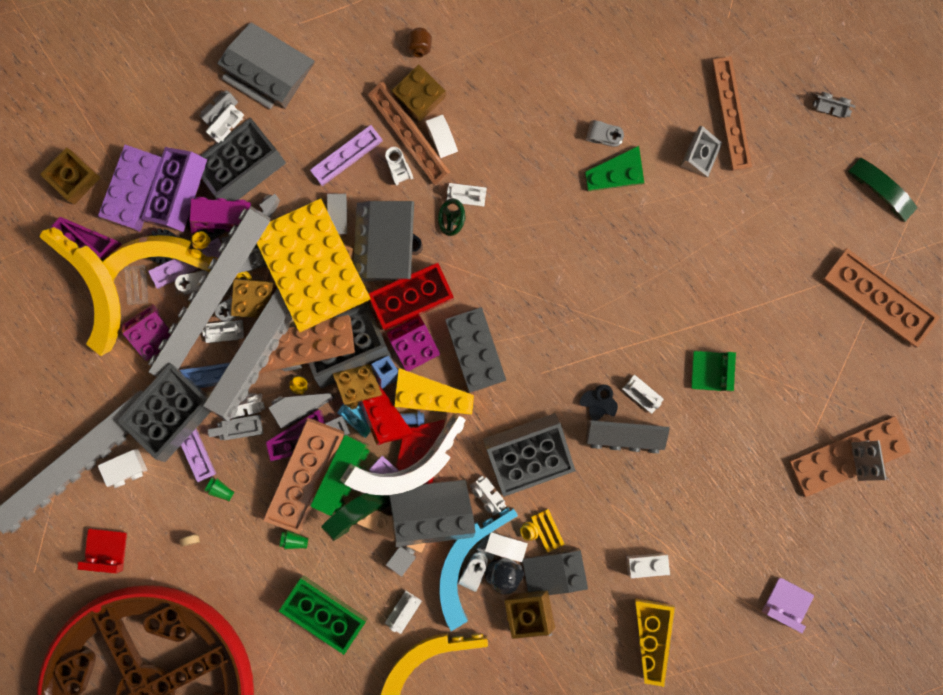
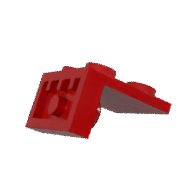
M88 529L85 558L78 562L77 570L114 574L122 572L127 532Z

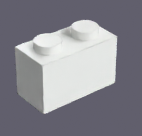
M139 449L129 451L98 465L106 486H114V489L125 485V480L131 478L133 481L142 477V473L147 471Z
M666 553L626 556L628 576L630 578L670 575L669 560Z

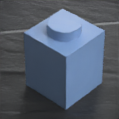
M389 356L372 364L373 373L381 388L398 380V370Z

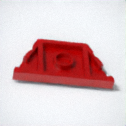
M439 420L410 428L413 434L402 438L396 468L400 471L422 459L444 429L446 420ZM434 476L424 484H433Z

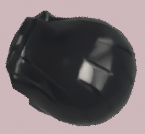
M509 558L495 559L488 564L485 570L486 581L498 593L505 595L515 592L524 576L522 566Z

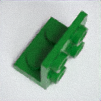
M694 351L691 388L696 390L734 391L736 352Z

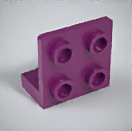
M154 304L121 325L123 335L145 361L161 351L158 347L163 339L168 340L171 335L168 333V326L160 318L158 309Z
M421 316L387 332V336L406 371H410L440 355Z

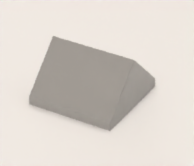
M699 126L694 132L680 167L708 177L722 142L703 126Z

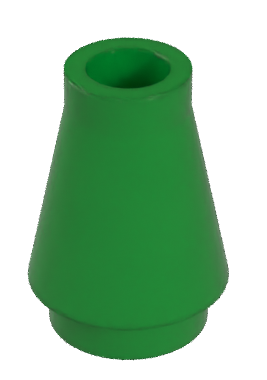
M213 477L204 490L208 493L207 495L228 502L234 494V491L222 481Z
M287 530V532H282L279 547H283L284 550L307 549L309 537H304Z

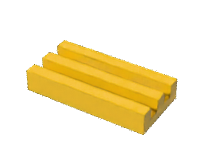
M549 509L531 517L538 529V534L547 553L565 545ZM543 515H547L559 540L558 543H555ZM539 517L552 543V546H548L545 537L539 527V524L536 520Z

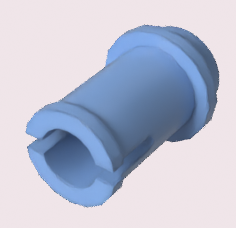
M424 412L400 413L407 425L418 424L420 426L425 422Z

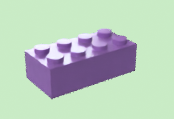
M124 145L98 216L106 221L140 232L144 220L141 218L161 157Z
M165 147L141 219L156 226L184 232L190 214L191 199L195 198L207 159L191 151Z

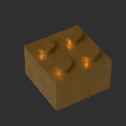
M418 64L392 90V94L420 123L446 97V90Z
M68 147L40 174L67 201L74 205L101 178Z
M548 590L511 594L504 600L512 639L547 636L555 629Z

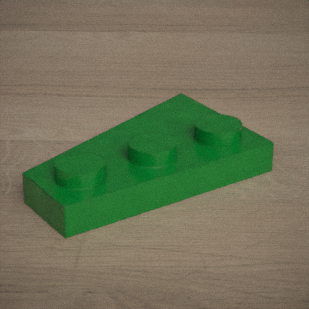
M639 146L586 171L587 191L644 184Z

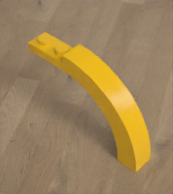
M55 227L42 231L39 237L78 270L90 290L94 305V325L86 345L100 356L110 352L119 333L121 318L119 297L111 275L100 258L88 246L79 248L75 242L70 241L63 235L62 231Z
M157 235L141 237L123 244L114 250L103 261V264L114 282L119 271L128 264L142 258L156 256L174 258L207 272L211 270L208 266L213 258H218L203 255L197 249H189L191 241L173 236Z
M444 633L417 643L395 663L385 681L381 695H400L402 687L412 671L422 662L435 655L451 651L488 647L487 636L478 633L472 634L471 638L455 636L452 637V640H448V633Z

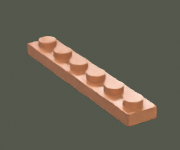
M732 56L713 59L712 66L732 171L749 169L752 167Z
M380 82L368 96L433 184L440 183L451 172L385 83Z

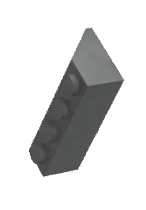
M587 421L586 444H590V448L602 449V445L610 446L609 450H621V447H629V451L640 452V448L648 449V453L659 454L660 450H665L670 427Z

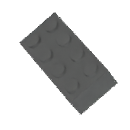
M482 307L445 319L469 393L505 382L506 377Z

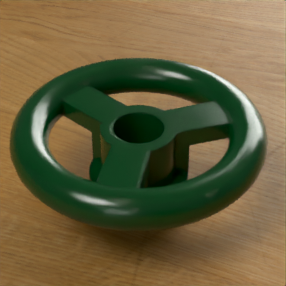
M450 198L439 209L438 225L444 235L455 236L463 228L466 216L463 204L458 199ZM455 204L458 210L450 211L448 206ZM444 214L447 216V229L445 228L443 222Z

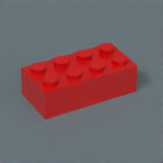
M439 263L411 274V279L398 280L369 293L370 301L384 331L454 300V296Z

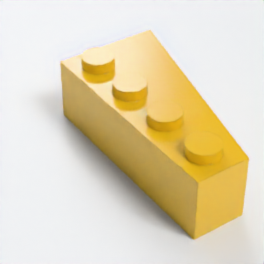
M399 368L395 407L472 415L474 395Z
M635 599L644 683L664 687L675 606Z

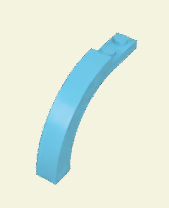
M509 507L499 512L500 516L493 520L491 517L483 522L482 528L475 522L476 533L474 537L456 540L449 550L441 573L440 602L446 623L451 631L468 621V617L459 600L457 587L459 570L465 556L480 539L517 517L518 514L514 508L511 510Z

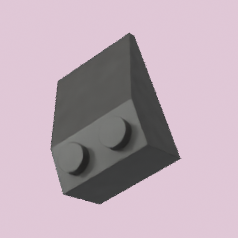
M579 548L524 558L522 560L528 592L548 590L549 595H556L588 589L582 554Z

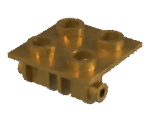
M234 279L231 316L259 318L272 297L273 282Z
M370 364L333 373L343 403L351 410L358 407L359 401L382 396Z

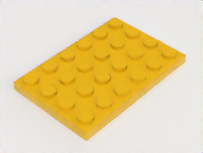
M321 199L269 222L257 245L299 333L370 300V296Z

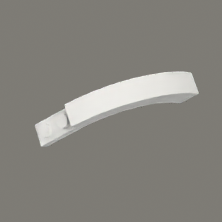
M453 413L428 453L417 463L404 470L380 474L367 472L350 464L340 481L355 490L375 495H393L412 490L430 480L448 462L450 456L445 454V452L452 447L453 439L462 431L465 419Z

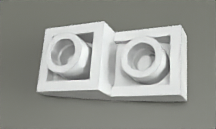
M443 115L425 121L439 158L458 152Z
M491 532L485 551L522 562L528 543Z

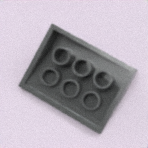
M251 22L228 46L217 64L225 73L285 109L315 61Z
M249 118L228 134L223 142L220 141L201 155V157L207 159L201 178L217 199L223 198L227 201H235L255 188L285 165L286 162L252 118Z
M367 201L357 203L354 266L361 280L411 279L414 201Z
M368 303L336 316H350L355 353L309 363L313 376L321 389L335 383L333 373L370 364L372 367L373 363L386 356L391 358Z
M169 363L118 419V422L155 460L166 462L209 415L210 411L204 407L209 396L173 364Z
M556 413L483 439L503 497L576 471Z
M466 480L424 484L403 493L389 495L395 547L473 538L476 533Z

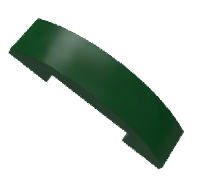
M862 157L848 171L859 183H865L891 207L890 210L903 222H906L918 208L908 194L894 180Z
M364 493L333 514L321 528L332 541H335L349 532L352 525L377 509L382 511L390 505L389 495Z

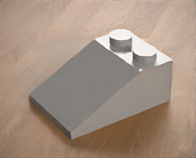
M333 394L283 398L281 396L271 402L273 405L269 409L280 428H287L330 402L335 396Z

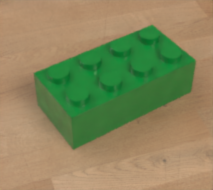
M344 435L310 507L329 516H332L344 507L345 502L342 500L344 496L350 494L352 488L345 485L340 479L350 464L362 469L359 465L369 455V444L353 436Z
M306 576L300 578L279 610L280 613L343 655H345L368 619Z

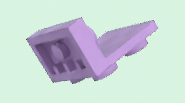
M778 578L762 612L803 633L806 626L801 624L814 595L782 578Z

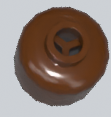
M420 27L409 32L407 39L408 52L417 58L430 53L432 44L431 34L426 29Z

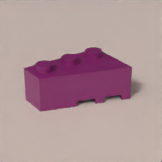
M204 197L191 199V234L197 233V230L208 229V233H213L214 229H225L226 232H230L234 225H239L241 222L238 219L244 208L246 210L249 209L251 202L245 200L227 201L223 198L207 200Z
M59 217L50 227H55L62 231L63 235L70 241L75 242L79 248L88 246L102 262L122 245V243L62 217Z
M317 410L307 417L325 424L322 410ZM307 418L266 442L270 461L291 456Z

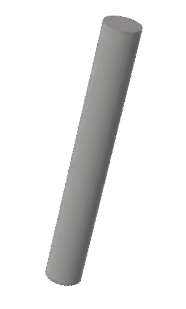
M224 74L222 80L267 108L271 109L274 102L229 74Z

